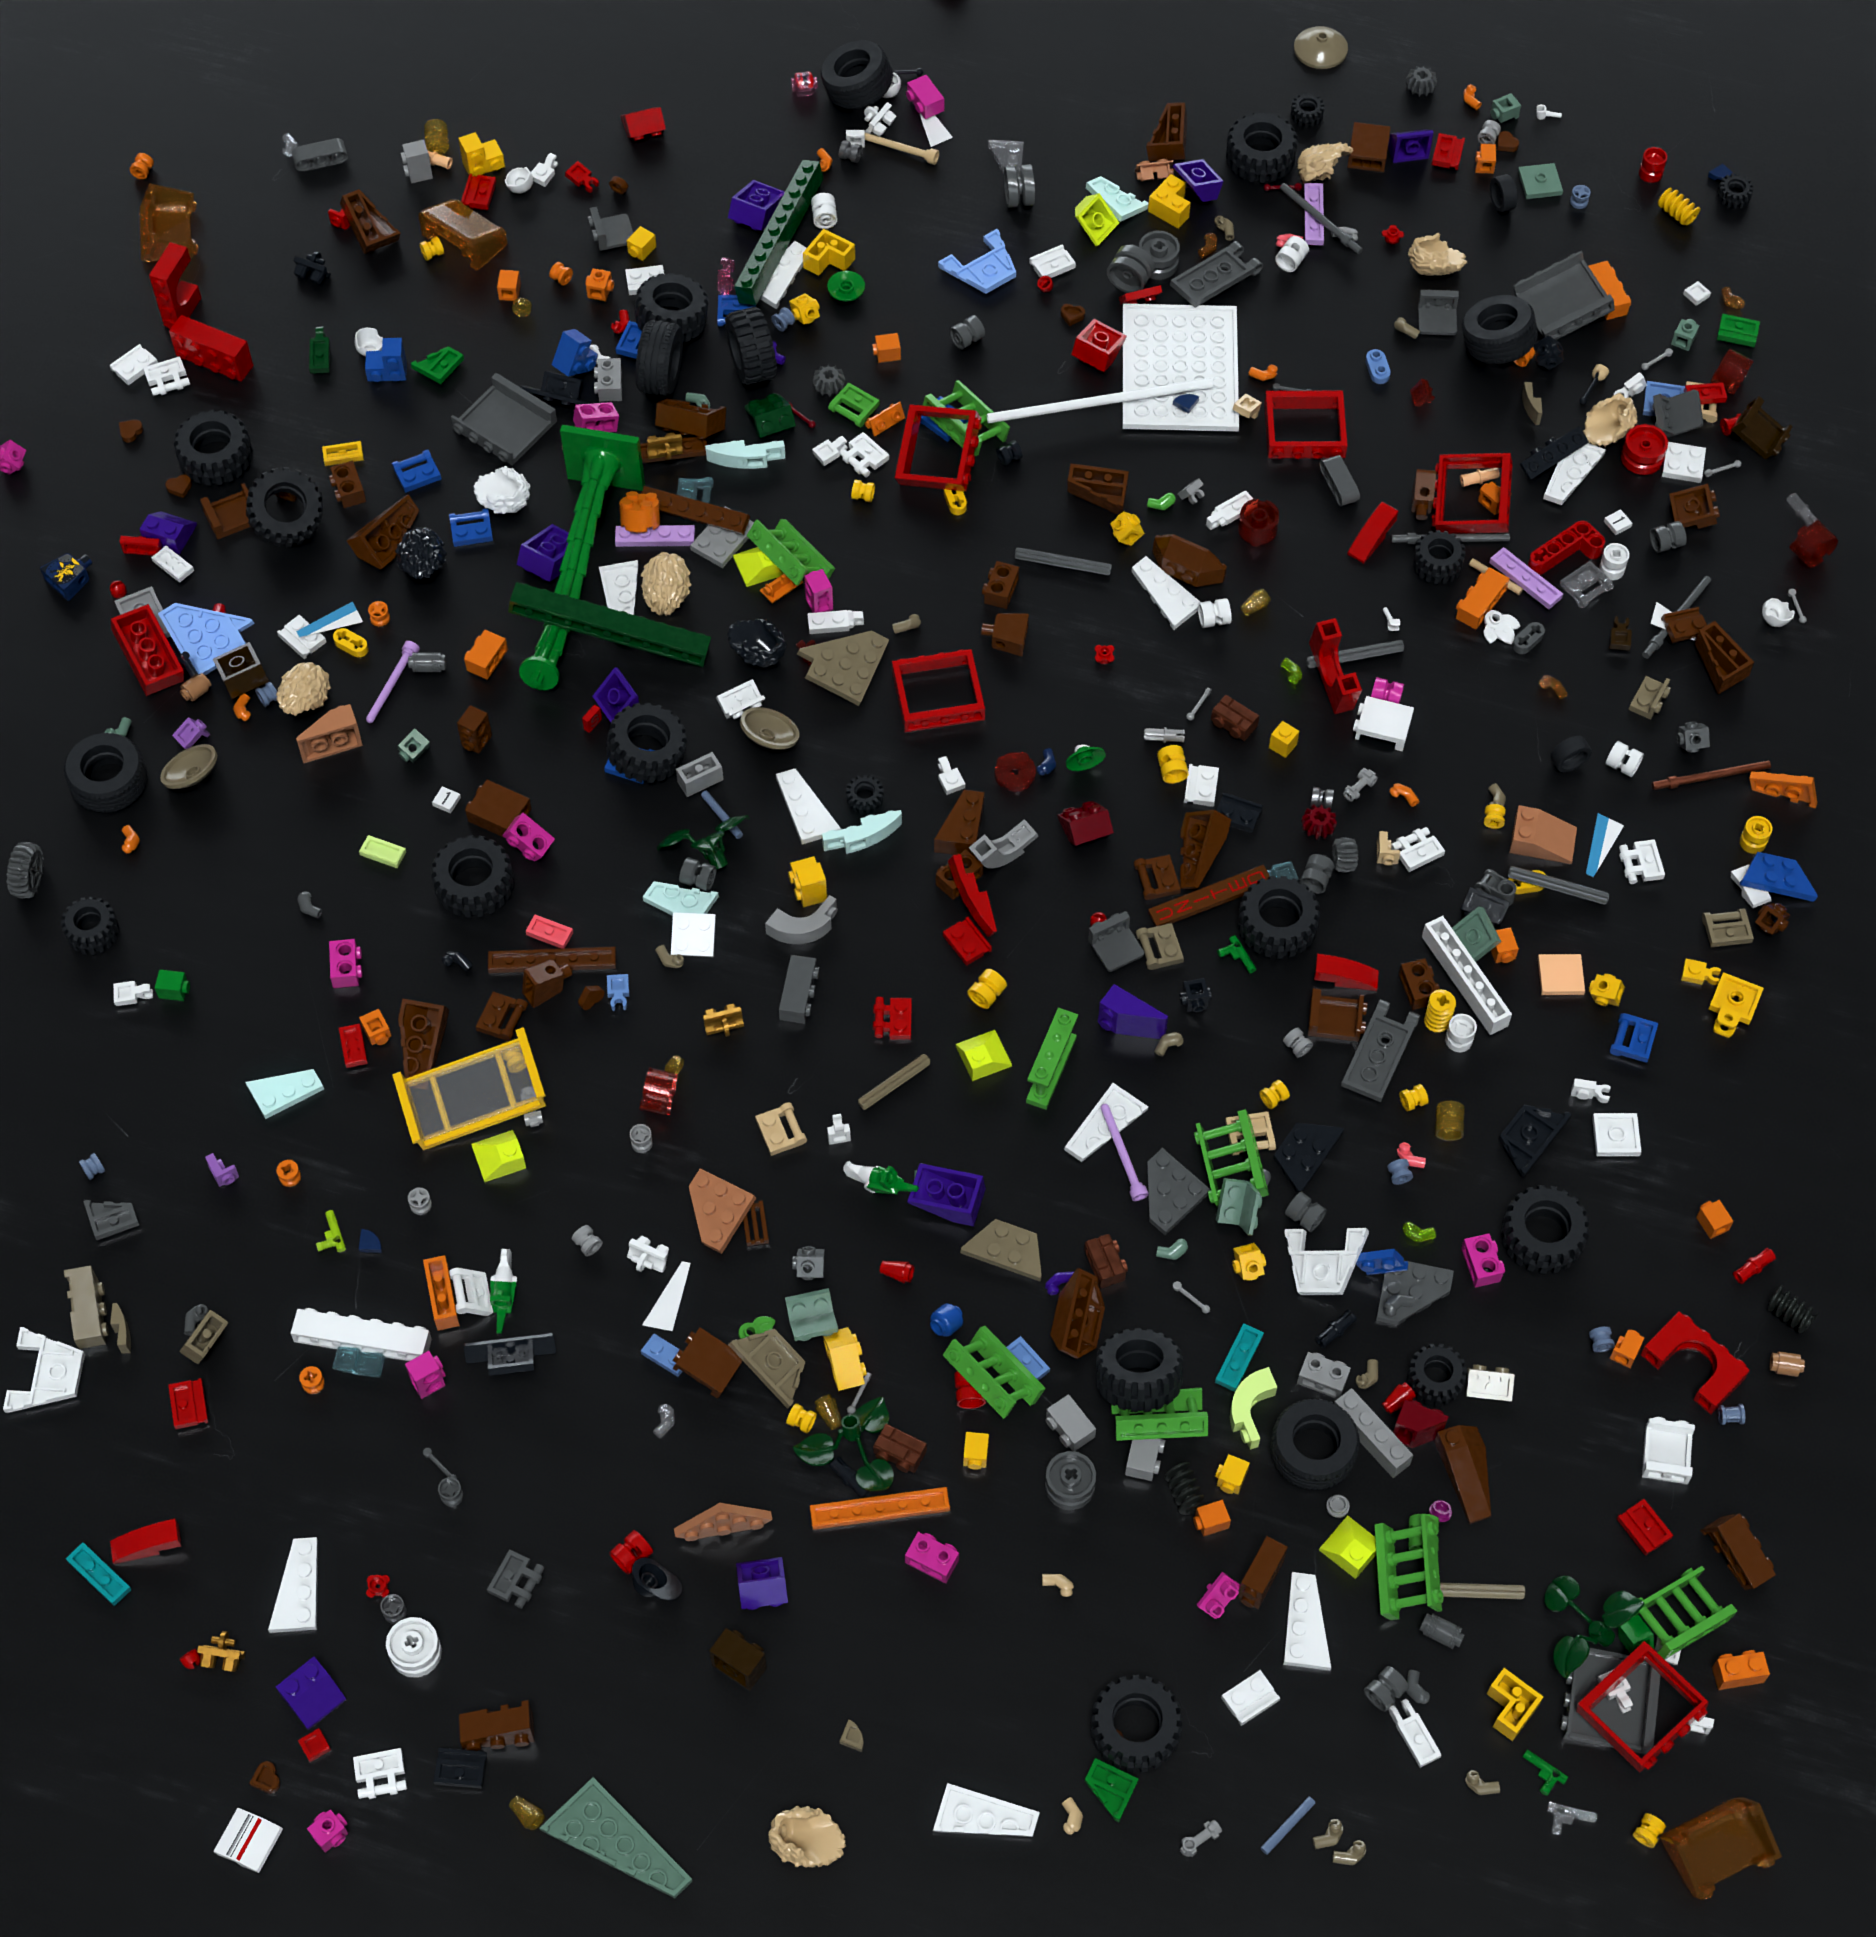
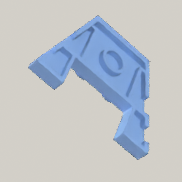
M998 229L988 233L983 238V241L992 251L965 266L951 254L938 261V267L985 294L1015 278L1016 270L1009 254H1007L1005 244L1001 240Z

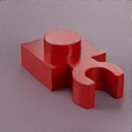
M579 161L565 172V176L578 187L583 184L589 193H592L593 189L590 184H594L596 187L599 186L598 179L591 177L592 172Z

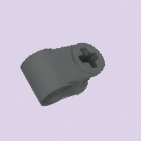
M1487 869L1481 881L1477 882L1474 886L1477 890L1510 902V905L1514 902L1516 894L1515 883L1491 869Z

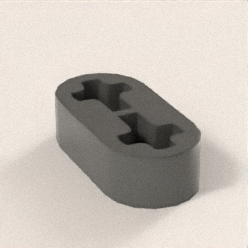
M1538 622L1530 623L1514 638L1513 650L1518 654L1528 653L1543 639L1545 633L1544 626Z

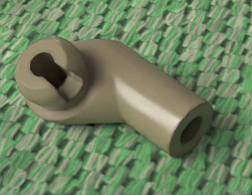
M1221 215L1217 216L1214 220L1216 227L1225 232L1226 240H1233V223Z
M912 614L908 620L893 624V630L897 634L918 628L921 620L917 614Z
M1497 783L1492 784L1488 790L1493 795L1494 801L1490 802L1489 805L1499 804L1504 807L1506 796Z
M665 945L655 949L665 967L677 969L683 965L684 957L681 954L670 955Z
M1178 1032L1164 1034L1157 1044L1154 1053L1163 1057L1169 1046H1181L1184 1042L1182 1035Z
M1331 1820L1325 1835L1312 1838L1315 1850L1334 1846L1338 1843L1343 1834V1826L1340 1820Z
M1357 1840L1353 1842V1846L1347 1852L1333 1851L1332 1863L1357 1864L1366 1854L1365 1843Z

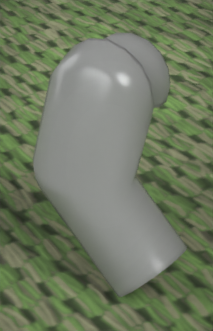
M1338 227L1345 234L1348 233L1352 236L1354 241L1358 240V231L1356 229Z

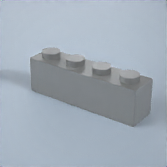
M1352 1388L1334 1402V1404L1342 1407L1351 1416L1350 1418L1354 1420L1358 1429L1360 1443L1392 1478L1396 1477L1411 1464L1413 1454Z

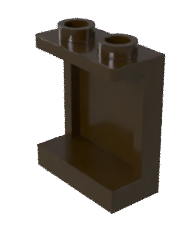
M1758 396L1748 403L1731 430L1766 460L1771 455L1776 456L1781 451V444L1786 442L1791 436L1789 432L1793 426L1789 424L1784 428L1761 408L1764 400Z

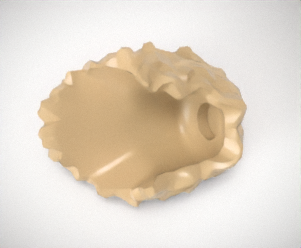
M1339 142L1336 144L1313 145L1302 151L1298 158L1297 169L1303 184L1311 183L1318 179L1321 181L1325 178L1331 179L1330 174H1334L1333 166L1338 163V158L1351 154L1353 148L1348 147L1347 143L1342 144Z
M1436 233L1433 236L1416 238L1408 252L1412 267L1419 274L1426 276L1451 274L1460 271L1464 264L1467 263L1464 253L1448 248L1447 242L1440 240V233Z
M1617 393L1611 398L1599 401L1597 405L1592 407L1590 412H1587L1586 422L1584 423L1585 430L1583 432L1589 443L1595 446L1603 445L1606 447L1623 438L1638 422L1633 400L1625 398L1621 393Z
M661 552L644 565V570L641 573V577H643L641 584L642 595L651 611L656 612L658 615H671L676 608H680V603L684 602V599L690 593L689 587L692 584L690 583L689 575L691 571L687 568L684 559L675 553Z
M312 662L299 663L281 677L282 682L276 693V700L284 713H291L297 716L298 713L309 711L310 708L315 710V708L324 706L323 703L328 699V690L331 689L329 674L322 667L314 665Z
M795 1806L791 1810L782 1811L772 1820L771 1830L768 1832L771 1849L779 1855L782 1862H791L795 1867L801 1865L805 1868L828 1866L836 1861L837 1858H841L844 1854L842 1849L846 1847L845 1835L842 1834L838 1824L834 1823L831 1816L824 1814L820 1808L813 1809L809 1806L800 1808Z

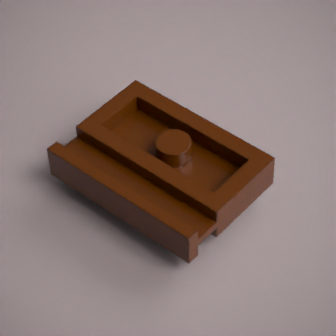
M1699 607L1663 614L1661 620L1665 622V628L1672 643L1696 638L1699 630L1707 625L1703 615L1699 613Z

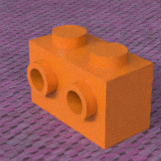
M484 630L481 636L479 635L476 638L472 649L465 654L466 670L488 680L508 651L506 638Z
M1755 1650L1745 1651L1739 1656H1733L1732 1654L1721 1655L1712 1667L1718 1690L1761 1684L1770 1675L1764 1652L1756 1653Z

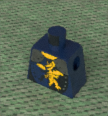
M66 553L42 566L40 570L44 580L69 601L89 581L90 578L86 568L92 564V561L86 554L76 560L71 554Z

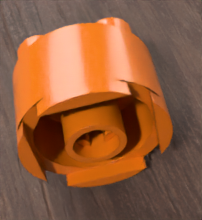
M630 491L626 493V497L620 500V522L622 527L623 525L625 526V530L630 532H647L649 527H653V530L659 527L660 511L656 493L638 494L636 491Z

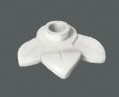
M1496 610L1487 612L1484 617L1485 628L1483 633L1490 644L1497 638L1510 645L1513 643L1515 637L1514 630L1520 628L1516 618L1508 614L1502 615Z

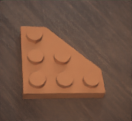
M699 1169L689 1185V1191L701 1241L705 1246L722 1254L756 1200V1197L709 1172Z
M718 1503L674 1528V1533L677 1538L695 1541L700 1538L717 1535L723 1536L745 1530H757L763 1528L764 1524L772 1520L771 1511Z

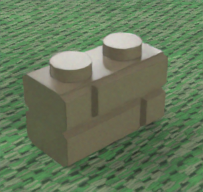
M209 1310L180 1352L193 1362L199 1364L225 1329L228 1322L215 1312Z

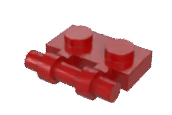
M876 997L875 1004L873 1005V1013L875 1014L873 1030L875 1031V1037L882 1038L883 1032H890V1039L911 1040L912 998H890V1005H885L883 997ZM884 1015H890V1022H884Z

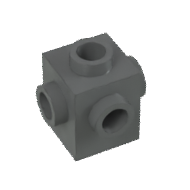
M1687 722L1685 726L1678 727L1679 733L1676 734V740L1679 747L1690 753L1698 752L1700 748L1710 747L1708 726L1702 723L1698 724L1697 722Z
M812 1246L798 1249L797 1256H793L792 1269L797 1270V1277H802L804 1280L823 1278L825 1249H815Z

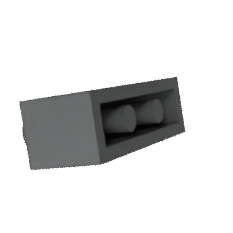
M791 955L779 1007L780 1020L805 1024L806 1016L811 1015L812 1004L809 1002L810 998L815 996L816 985H813L814 979L818 980L820 967L816 965V958Z

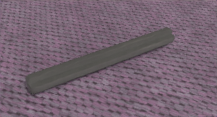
M1019 547L1015 550V559L1103 575H1110L1112 565L1109 563Z
M1402 640L1338 651L1339 662L1404 651V643ZM1314 656L1307 657L1308 668L1317 667Z
M1511 866L1508 870V877L1601 904H1606L1609 900L1608 892L1516 866Z

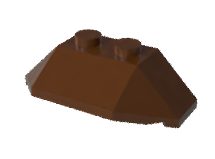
M1174 534L1155 536L1152 552L1158 566L1166 574L1195 587L1223 583L1225 580L1227 566L1221 563L1208 549Z
M1080 1268L1076 1269L1059 1294L1050 1334L1059 1351L1076 1359L1097 1348L1105 1311L1102 1294L1097 1285V1277Z

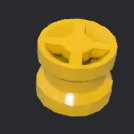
M1499 804L1487 805L1485 807L1486 817L1484 818V825L1491 829L1502 828L1505 824V819L1503 818L1506 812L1505 807Z

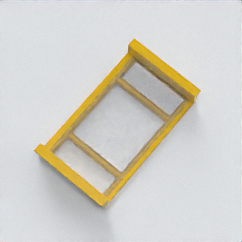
M524 1027L516 1030L517 1039L405 1079L401 1071L392 1074L413 1144L418 1143L422 1150H426L546 1106L543 1098L546 1095Z

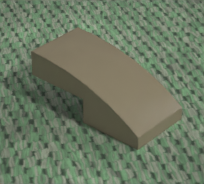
M1524 382L1522 390L1523 405L1535 425H1540L1542 417L1541 398H1533L1532 382Z
M113 1303L110 1324L114 1332L118 1333L117 1346L121 1353H131V1337L127 1321L119 1305Z

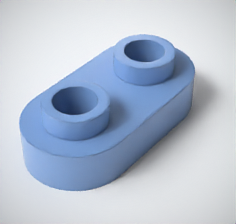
M1370 350L1366 355L1365 361L1373 382L1384 384L1388 382L1391 373L1386 356L1381 350Z

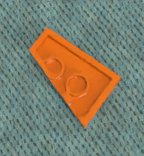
M1751 771L1750 783L1753 791L1774 797L1786 796L1791 798V802L1798 803L1800 800L1809 803L1808 807L1816 809L1817 796L1814 777Z

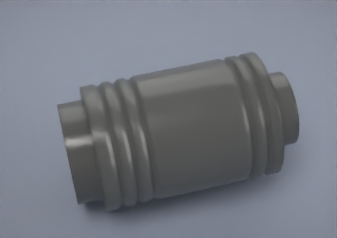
M413 652L412 656L408 657V666L412 668L413 672H442V670H446V654H442V652Z
M1434 1613L1432 1615L1426 1614L1419 1629L1423 1632V1635L1451 1649L1454 1646L1459 1647L1465 1634L1461 1633L1463 1628Z

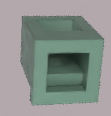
M1512 93L1493 100L1490 111L1491 117L1494 120L1498 119L1500 123L1512 118L1517 119L1519 118L1521 104Z
M1681 319L1674 332L1671 345L1689 351L1697 336L1700 325H1697L1692 319ZM1679 337L1684 338V339H1687L1688 342L1679 339Z
M414 728L398 745V750L400 751L398 755L404 761L408 762L410 760L414 763L430 747V742ZM409 747H416V751L410 752Z

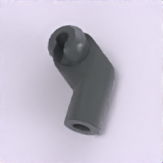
M307 891L300 893L297 901L301 912L315 918H320L322 909L311 904L310 897L312 895Z

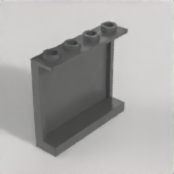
M1582 250L1513 285L1515 296L1525 300L1533 308L1537 331L1542 339L1549 335L1557 340L1615 310L1614 299L1610 294H1606L1583 258Z
M495 373L491 377L492 386L459 418L454 415L451 416L452 427L456 433L466 436L472 443H477L488 453H493L501 461L513 466L557 422L556 410L503 376Z
M1590 1648L1589 1655L1584 1663L1566 1679V1684H1569V1692H1565L1563 1707H1567L1566 1716L1562 1715L1560 1729L1564 1730L1563 1738L1614 1748L1576 1710L1578 1703L1599 1684L1598 1676L1615 1669L1629 1655ZM1645 1660L1626 1677L1631 1687L1630 1691L1626 1693L1633 1703L1630 1711L1623 1714L1618 1707L1616 1698L1608 1700L1607 1696L1591 1710L1634 1752L1647 1754L1654 1747L1661 1676Z

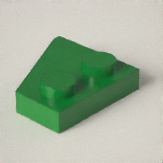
M447 346L436 353L426 355L427 359L418 363L416 360L413 361L411 368L442 384L464 360V355Z
M1095 1758L1085 1778V1783L1114 1820L1120 1822L1139 1779Z

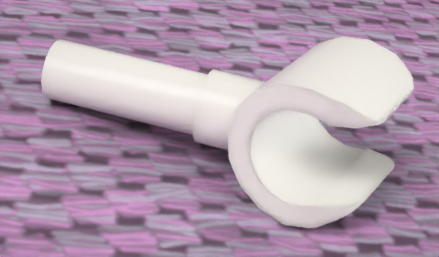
M1540 104L1537 106L1536 116L1540 120L1546 118V116L1561 118L1562 113L1546 111V106Z
M1383 608L1388 621V630L1399 631L1400 619H1393L1388 608Z

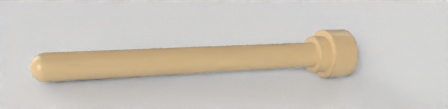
M865 133L866 141L923 157L927 163L933 165L938 161L939 150L932 148L930 150H922Z

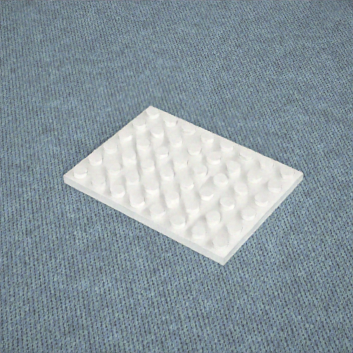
M1123 304V334L1127 335L1123 343V392L1212 378L1213 388L1123 402V429L1239 431V413L1232 410L1234 403L1239 400L1237 306L1199 305L1195 308L1192 305ZM1183 394L1199 396V402L1190 413L1172 405L1173 400Z

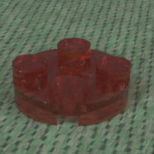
M1008 753L997 759L995 779L1001 787L1003 785L1008 790L1014 792L1027 789L1035 779L1036 767L1027 753ZM1012 769L1019 770L1018 775H1015L1014 772L1010 773Z

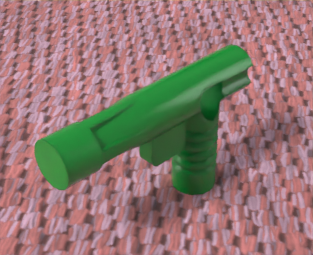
M1236 935L1229 938L1230 945L1217 950L1219 957L1231 954L1234 960L1239 958L1242 960L1249 973L1256 971L1255 965Z
M1528 1749L1523 1755L1524 1759L1541 1769L1538 1776L1545 1781L1540 1789L1543 1795L1548 1796L1557 1781L1563 1785L1565 1784L1568 1776ZM1553 1772H1555V1773L1558 1774L1559 1776H1558V1777H1554V1776H1553Z

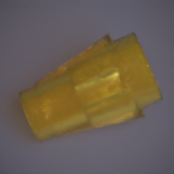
M1261 588L1255 590L1243 605L1240 606V609L1248 616L1268 606L1271 599L1267 592Z
M831 1394L825 1395L814 1402L816 1405L815 1410L831 1430L841 1426L838 1406Z
M520 1796L513 1798L509 1804V1807L526 1829L535 1830L542 1824L545 1817L542 1814V1809Z

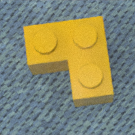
M476 132L458 138L462 162L468 175H483L505 167L503 153L495 139L481 143Z
M1170 174L1149 196L1148 212L1179 229L1189 218L1191 202L1184 199L1186 182Z
M825 229L818 234L803 252V268L818 276L829 264L846 271L855 260V244Z
M814 856L791 862V871L788 872L790 883L795 885L794 893L796 900H801L803 908L824 902L827 899L826 878L820 862L817 863Z
M849 1327L839 1329L838 1332L830 1336H823L826 1354L831 1363L834 1382L838 1391L864 1385L863 1376H866L867 1373L864 1362L860 1363L859 1355H862L860 1342L857 1341L856 1334H851Z
M1503 1668L1487 1692L1488 1696L1504 1707V1710L1496 1719L1493 1728L1513 1742L1543 1699L1541 1694L1505 1668Z

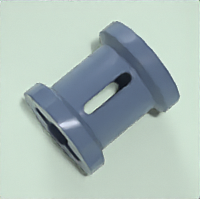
M1738 1404L1731 1407L1719 1405V1424L1725 1425L1726 1423L1733 1422L1745 1424L1744 1405Z

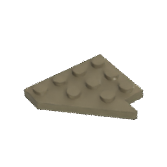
M871 630L800 648L797 655L812 662L805 679L859 706L889 639Z

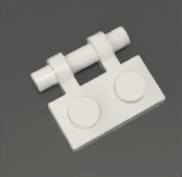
M180 356L143 367L149 386L158 385V387L151 388L153 396L158 394L162 396L167 394L166 392L181 390L184 389V386L190 385L188 377L180 379V377L187 375ZM174 379V382L163 384V382Z
M864 432L849 442V451L844 448L839 451L843 461L851 464L854 470L864 477L870 475V471L867 469L868 466L876 470L889 460V454ZM858 455L863 460L859 462L855 457Z
M1427 827L1421 830L1416 829L1406 837L1401 836L1396 839V842L1391 844L1392 850H1402L1400 851L1399 859L1408 872L1445 854V850L1435 836L1425 837L1430 834ZM1415 841L1418 842L1417 844H1415V845H1413V846L1410 845L1411 843H1413V842H1415Z
M1655 839L1634 842V850H1628L1626 844L1619 847L1621 852L1619 857L1625 866L1624 874L1630 884L1638 882L1637 875H1642L1643 882L1664 879L1665 872ZM1632 859H1637L1638 866H1633Z
M401 1748L353 1757L357 1783L366 1782L367 1788L358 1789L359 1799L366 1797L374 1799L377 1795L387 1793L394 1795L398 1794V1791L407 1790L406 1780L396 1782V1775L405 1774ZM388 1777L387 1784L375 1786L374 1780Z

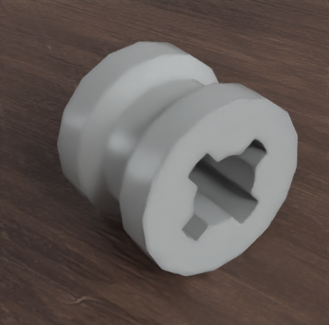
M415 1188L409 1192L408 1202L413 1213L423 1215L430 1211L432 1202L426 1189Z

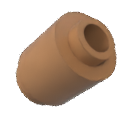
M200 673L196 677L184 682L180 686L182 689L180 693L186 701L194 702L209 690L211 683L203 673Z
M1778 1351L1771 1354L1770 1371H1775V1374L1798 1377L1799 1373L1804 1371L1805 1360L1801 1359L1800 1354Z

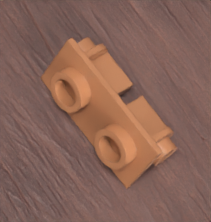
M1160 159L1152 163L1149 161L1140 162L1135 168L1137 180H1154L1153 173L1157 174V180L1166 179L1170 174L1174 175L1173 168L1170 169L1173 160Z

